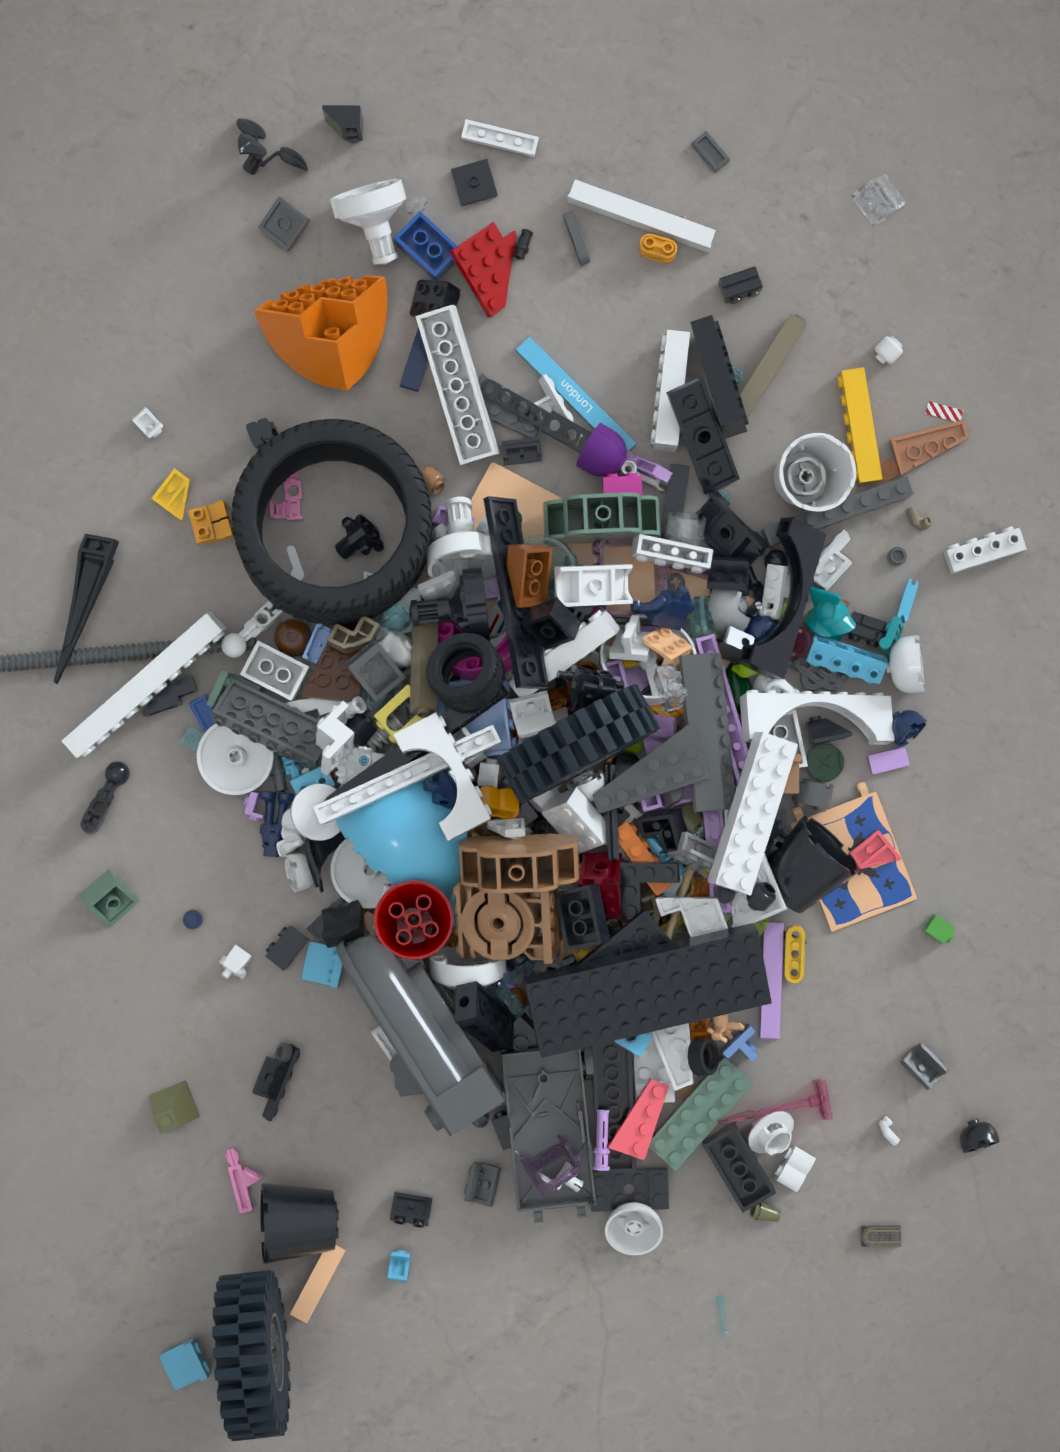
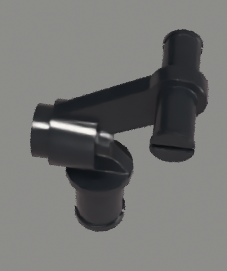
M752 566L749 567V590L753 592V597L756 600L746 610V616L749 618L755 617L758 611L762 609L764 586L761 584V581H758Z

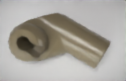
M916 506L906 509L913 526L920 529H928L932 525L931 518L919 516Z

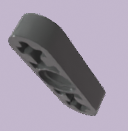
M570 211L563 214L564 222L580 265L590 263L589 255L573 212Z

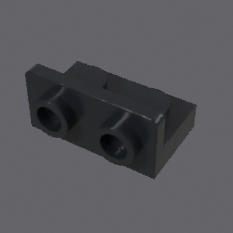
M394 1192L390 1220L400 1225L410 1223L418 1228L428 1226L433 1198Z

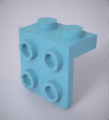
M195 1338L160 1355V1360L175 1390H179L199 1379L201 1382L211 1374V1367L208 1361L204 1359L201 1345L199 1342H196Z

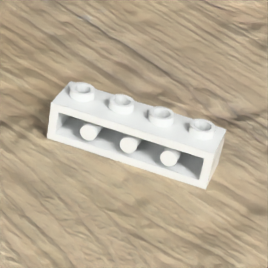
M1011 526L1003 529V533L997 535L995 532L984 535V539L981 540L973 538L967 540L966 544L959 546V543L948 546L944 556L950 575L1025 551L1027 548L1020 528L1014 529Z
M639 534L633 537L630 556L635 557L640 562L650 560L654 561L655 565L666 566V564L673 565L672 568L684 570V568H688L693 573L701 574L711 567L713 549Z

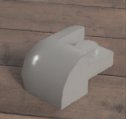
M712 589L708 612H711L714 622L712 626L720 633L728 625L742 632L748 626L750 618L746 616V610L749 602L741 597L742 592L738 590Z

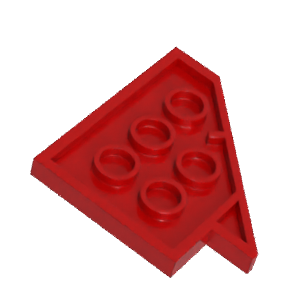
M494 222L488 224L449 251L488 318L505 308L516 239V231H512L505 237H502Z

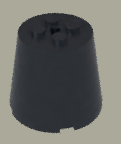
M803 816L768 862L785 905L797 913L805 912L859 873L858 864L852 854L847 855L842 849L843 843L825 826L813 818L808 820L807 816Z
M269 1183L261 1184L260 1225L261 1232H265V1242H261L263 1264L335 1250L336 1239H339L337 1227L339 1210L337 1209V1201H335L333 1190Z

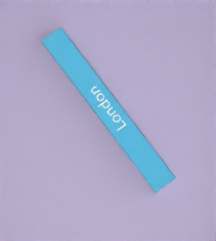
M530 336L516 349V352L541 377L547 374L548 378L552 379L556 392L593 429L599 423H602L622 437L627 451H630L636 445V442Z

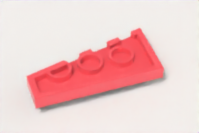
M649 1078L637 1097L636 1103L627 1113L626 1119L617 1129L612 1141L609 1142L608 1148L642 1160L645 1159L669 1085Z

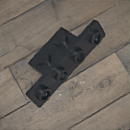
M290 1044L292 1046V1056L287 1063L279 1062L277 1059L266 1056L252 1091L255 1095L268 1098L262 1116L270 1122L278 1112V1104L280 1099L284 1097L287 1081L291 1079L293 1066L300 1056V1049L293 1044Z

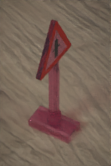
M821 1079L812 1080L815 1095L808 1096L807 1099L765 1107L758 1111H744L719 1119L717 1123L723 1124L757 1119L773 1112H786L809 1106L810 1108L818 1107L820 1119H833L826 1081Z

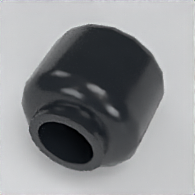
M757 882L753 887L752 894L746 895L748 906L754 911H766L776 900L774 887L767 882Z

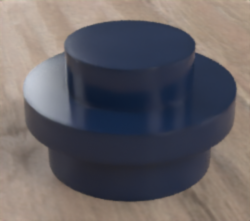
M196 910L186 912L183 917V923L189 929H197L203 921L201 913Z

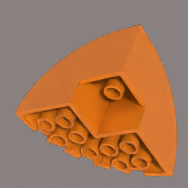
M364 275L363 279H353L352 276H346V278H341L337 281L335 278L321 280V284L311 287L310 284L296 287V291L283 292L280 294L281 298L275 301L269 299L254 309L256 319L265 338L288 366L314 383L346 391L369 369L381 344L387 316L386 279L383 276Z

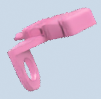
M231 1148L227 1149L225 1157H227L226 1162L230 1164L228 1172L236 1197L237 1207L242 1214L253 1210L248 1187L260 1181L263 1176L248 1167H245L243 1170L242 1164H238L240 1159L239 1155H237L238 1152Z

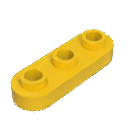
M792 925L786 931L784 973L785 978L789 982L798 983L804 977L805 931L799 925ZM794 931H797L799 933V936L793 937L792 933ZM793 950L798 951V955L793 956L791 952ZM792 969L798 971L796 975H792L790 972Z

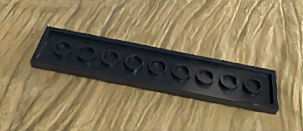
M488 496L483 498L515 687L545 689L549 687L542 646L521 625L529 607H516L507 569L508 545L524 544L517 501L511 498Z

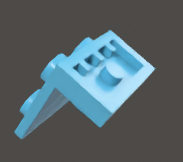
M309 942L301 978L338 988L343 965L338 957L336 947L327 948L325 944Z

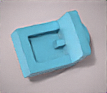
M403 1250L391 1252L387 1280L407 1282L410 1254Z

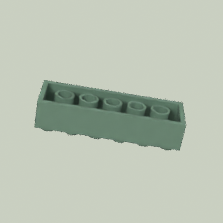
M722 1055L719 1059L717 1071L713 1075L704 1076L656 1129L649 1148L676 1171L721 1121L719 1119H722L753 1083Z

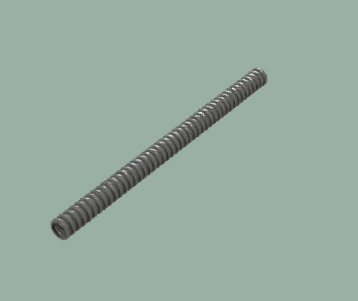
M224 636L215 643L211 641L209 643L211 647L204 654H208V652L210 654L214 652L219 653L220 651L224 653L221 646ZM250 638L246 642V651H249V649L253 650L256 638ZM168 640L167 643L156 641L155 644L152 642L147 644L145 642L143 645L141 643H137V645L133 643L131 646L125 644V646L119 645V647L114 645L113 647L107 646V648L105 646L101 648L95 647V649L93 647L89 649L84 648L83 650L78 648L73 650L67 666H71V664L73 666L77 664L82 665L83 663L88 665L95 662L100 664L107 661L112 663V661L118 662V660L124 662V660L130 661V659L136 661L137 658L139 660H142V658L147 660L149 657L154 659L173 642ZM57 650L53 652L48 651L47 653L42 651L41 654L39 652L35 654L30 652L29 655L27 653L23 655L19 653L17 656L15 654L11 656L7 654L5 657L0 655L1 672H5V670L10 672L11 669L13 671H17V669L22 671L23 668L25 670H29V668L33 670L35 667L37 669L41 667L47 668V666L49 668L57 667L62 650L59 652Z

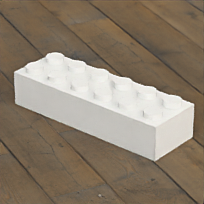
M667 330L666 335H662L660 351L664 352L660 354L658 370H661V373H658L656 388L659 389V392L656 391L654 407H657V411L654 410L652 426H655V429H652L650 444L653 445V450L676 453L680 429L666 392L685 384L690 332Z
M599 610L588 619L590 622L587 624L583 621L575 640L543 651L548 682L557 677L558 670L565 671L618 632L620 627L607 610L603 612ZM513 674L511 675L512 679L508 682L519 697L531 695L539 690L516 688Z

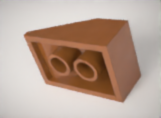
M540 544L508 545L507 569L516 607H532L547 601L552 547Z

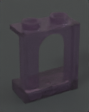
M560 1135L557 1136L560 1144L533 1162H530L526 1156L520 1160L523 1168L542 1197L583 1172L580 1163H582L580 1157L576 1152L574 1154L571 1152L573 1150L571 1144L567 1139L563 1141ZM562 1157L570 1158L572 1164L568 1170L546 1184L543 1182L538 1174L539 1171Z

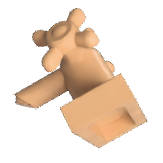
M728 1014L713 1017L714 1030L710 1027L707 1028V1032L711 1034L710 1039L713 1041L721 1040L723 1043L728 1041L723 1036H727L730 1040L733 1039V1036L730 1034L731 1030L744 1031V1025L741 1023L728 1022Z

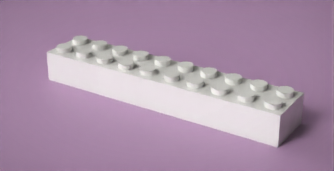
M212 611L206 613L62 740L63 744L76 758L81 755L83 757L89 755L96 748L95 743L99 745L110 736L108 733L110 730L114 732L125 723L123 721L124 718L127 720L139 711L137 708L139 705L142 707L153 698L151 695L153 692L157 694L168 685L166 683L168 679L170 681L174 680L182 673L180 670L182 667L186 669L197 660L194 656L197 654L200 656L211 647L209 645L211 641L215 643L225 635L223 631L226 627Z

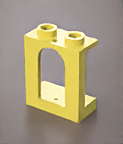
M408 684L374 715L378 720L376 722L378 727L382 731L385 729L390 734L388 738L395 745L397 742L393 734L426 718L415 715L404 727L397 731H393L388 726V716L408 697L410 698V685Z

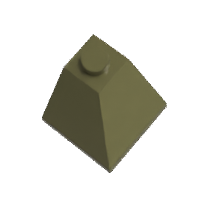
M186 1080L149 1096L153 1117L160 1134L200 1117Z

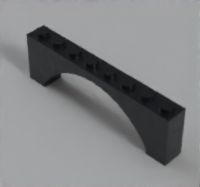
M794 517L781 518L776 532V536L779 537L784 547L790 570V593L785 612L777 626L765 638L752 645H743L738 661L739 664L770 679H784L787 673L826 538V534Z

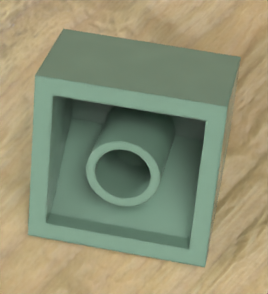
M109 869L80 894L87 908L109 927L139 902L121 879Z

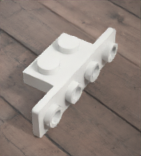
M547 374L543 375L538 382L546 397L534 404L550 413L553 410L574 422L572 414L564 406L563 398L556 392L554 382L551 378H548ZM541 411L539 413H536L540 420L543 419V416H541ZM551 421V430L557 431L560 428L559 421ZM573 429L567 431L571 440H574L577 436L576 431Z
M845 530L837 534L833 542L824 548L820 555L813 582L826 591L852 564L851 560L840 553L843 547L850 541L849 534Z

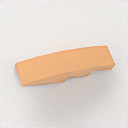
M335 1245V1250L322 1253L290 1316L305 1324L308 1323L346 1250Z

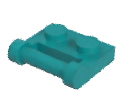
M893 616L892 621H888L885 628L887 634L879 641L882 653L886 657H889L892 645L900 638L904 628L899 617Z

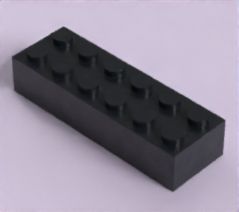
M712 315L691 321V327L724 437L726 439L747 432L746 425L749 422L718 320L714 321Z

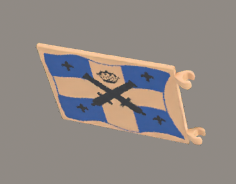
M860 782L856 785L861 797L825 810V812L807 817L808 820L810 818L815 819L831 831L843 843L842 849L847 855L876 830L882 833L900 855L877 792L869 793L865 782ZM801 807L792 809L797 821L790 824L791 829L804 816ZM901 859L859 869L857 875L821 899L820 904L829 928L833 932L917 900V896L904 862Z

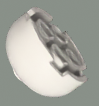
M919 635L905 636L898 639L892 645L889 655L890 661H887V673H891L894 685L900 691L908 694L925 693Z

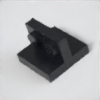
M712 557L710 574L707 581V589H710V595L712 589L738 590L742 592V596H748L749 558Z

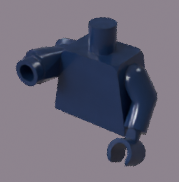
M679 585L675 592L662 590L650 602L642 603L639 600H634L633 604H630V611H635L636 614L644 612L652 625L678 631L681 630L687 615L695 609L688 589L682 585Z

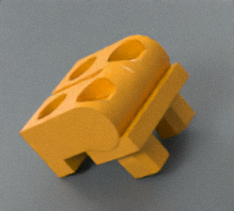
M224 500L188 510L197 544L206 545L234 538L232 524L229 520L230 517Z

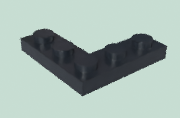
M620 862L622 920L629 921L643 910L642 882H680L679 862Z

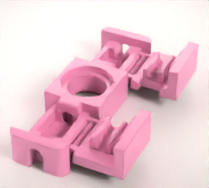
M297 471L283 482L285 501H282L281 504L269 501L271 519L287 518L288 521L304 519V516H301L300 502L303 500L302 481L299 480V473ZM290 487H298L299 493L296 496L289 495Z

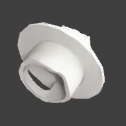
M784 1111L771 1114L763 1113L752 1123L753 1128L748 1136V1145L753 1152L773 1155L782 1153L788 1148L792 1139L791 1132L794 1128V1120L789 1113Z

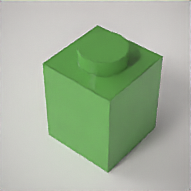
M932 915L922 930L941 944L949 943L955 935L953 933L955 928L937 915Z

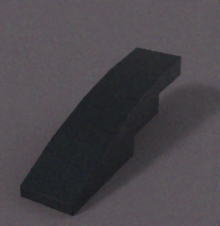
M672 463L670 465V472L673 474L667 485L661 539L675 542L680 541L690 466Z

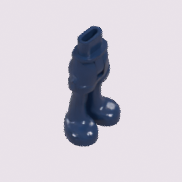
M259 791V797L265 801L266 805L264 824L260 825L262 847H264L263 856L279 857L276 844L283 840L281 835V819L287 810L288 804L293 801L295 794L278 793V813L274 823V805L277 792Z

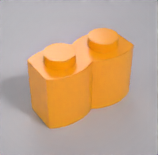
M491 785L480 788L483 795L480 799L483 805L488 804L492 812L489 815L490 817L497 816L502 819H514L517 817L519 801L511 788L498 789Z

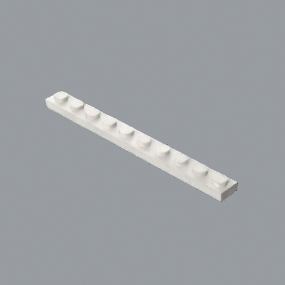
M491 725L456 741L453 747L456 752L460 750L464 760H467L501 744V741L494 726ZM429 753L320 803L313 808L321 826L443 771L449 768V766L435 754Z

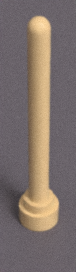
M689 866L687 867L678 897H686L694 873V870L689 869ZM680 910L672 913L666 930V934L671 940L681 913Z

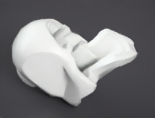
M389 631L383 638L377 641L397 667L403 668L411 665L412 640L405 636L402 631Z
M291 808L287 809L282 816L281 835L283 840L276 844L278 854L283 858H286V855L291 854L302 844H306V837L302 836L292 823Z

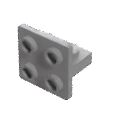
M682 832L677 851L668 852V856L673 858L674 862L686 864L689 866V869L694 871H700V869L711 870L714 863L713 858L716 845L691 833Z

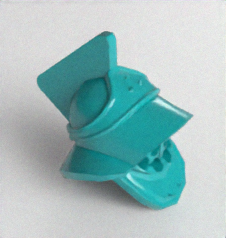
M811 587L809 595L814 608L810 609L805 617L807 627L820 637L840 642L844 634L852 631L856 626L855 621L848 613L849 610L846 603L841 602L843 597L840 594Z

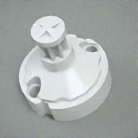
M390 179L343 192L329 199L335 219L339 218L343 222L363 229L365 238L370 244L374 265H386L399 257L390 236L392 232L389 219L401 206L402 201L406 199L401 179Z
M460 496L450 498L445 503L449 519L447 526L448 534L434 541L427 549L426 560L429 576L433 579L453 570L456 578H458L459 575H462V569L482 567L483 580L491 579L496 576L490 536L475 531L474 522L471 519L472 503L469 498Z
M447 945L429 956L430 977L434 981L454 990L455 993L457 985L474 981L487 988L503 978V973H506V960L484 959L483 956H479L477 959H472L471 956L460 958L456 947H448Z

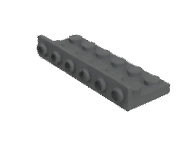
M233 678L212 710V720L218 726H225L237 735H244L253 743H260L270 751H277L285 758L299 762L305 768L315 769L317 767V762L323 751L316 745L317 724L320 720Z

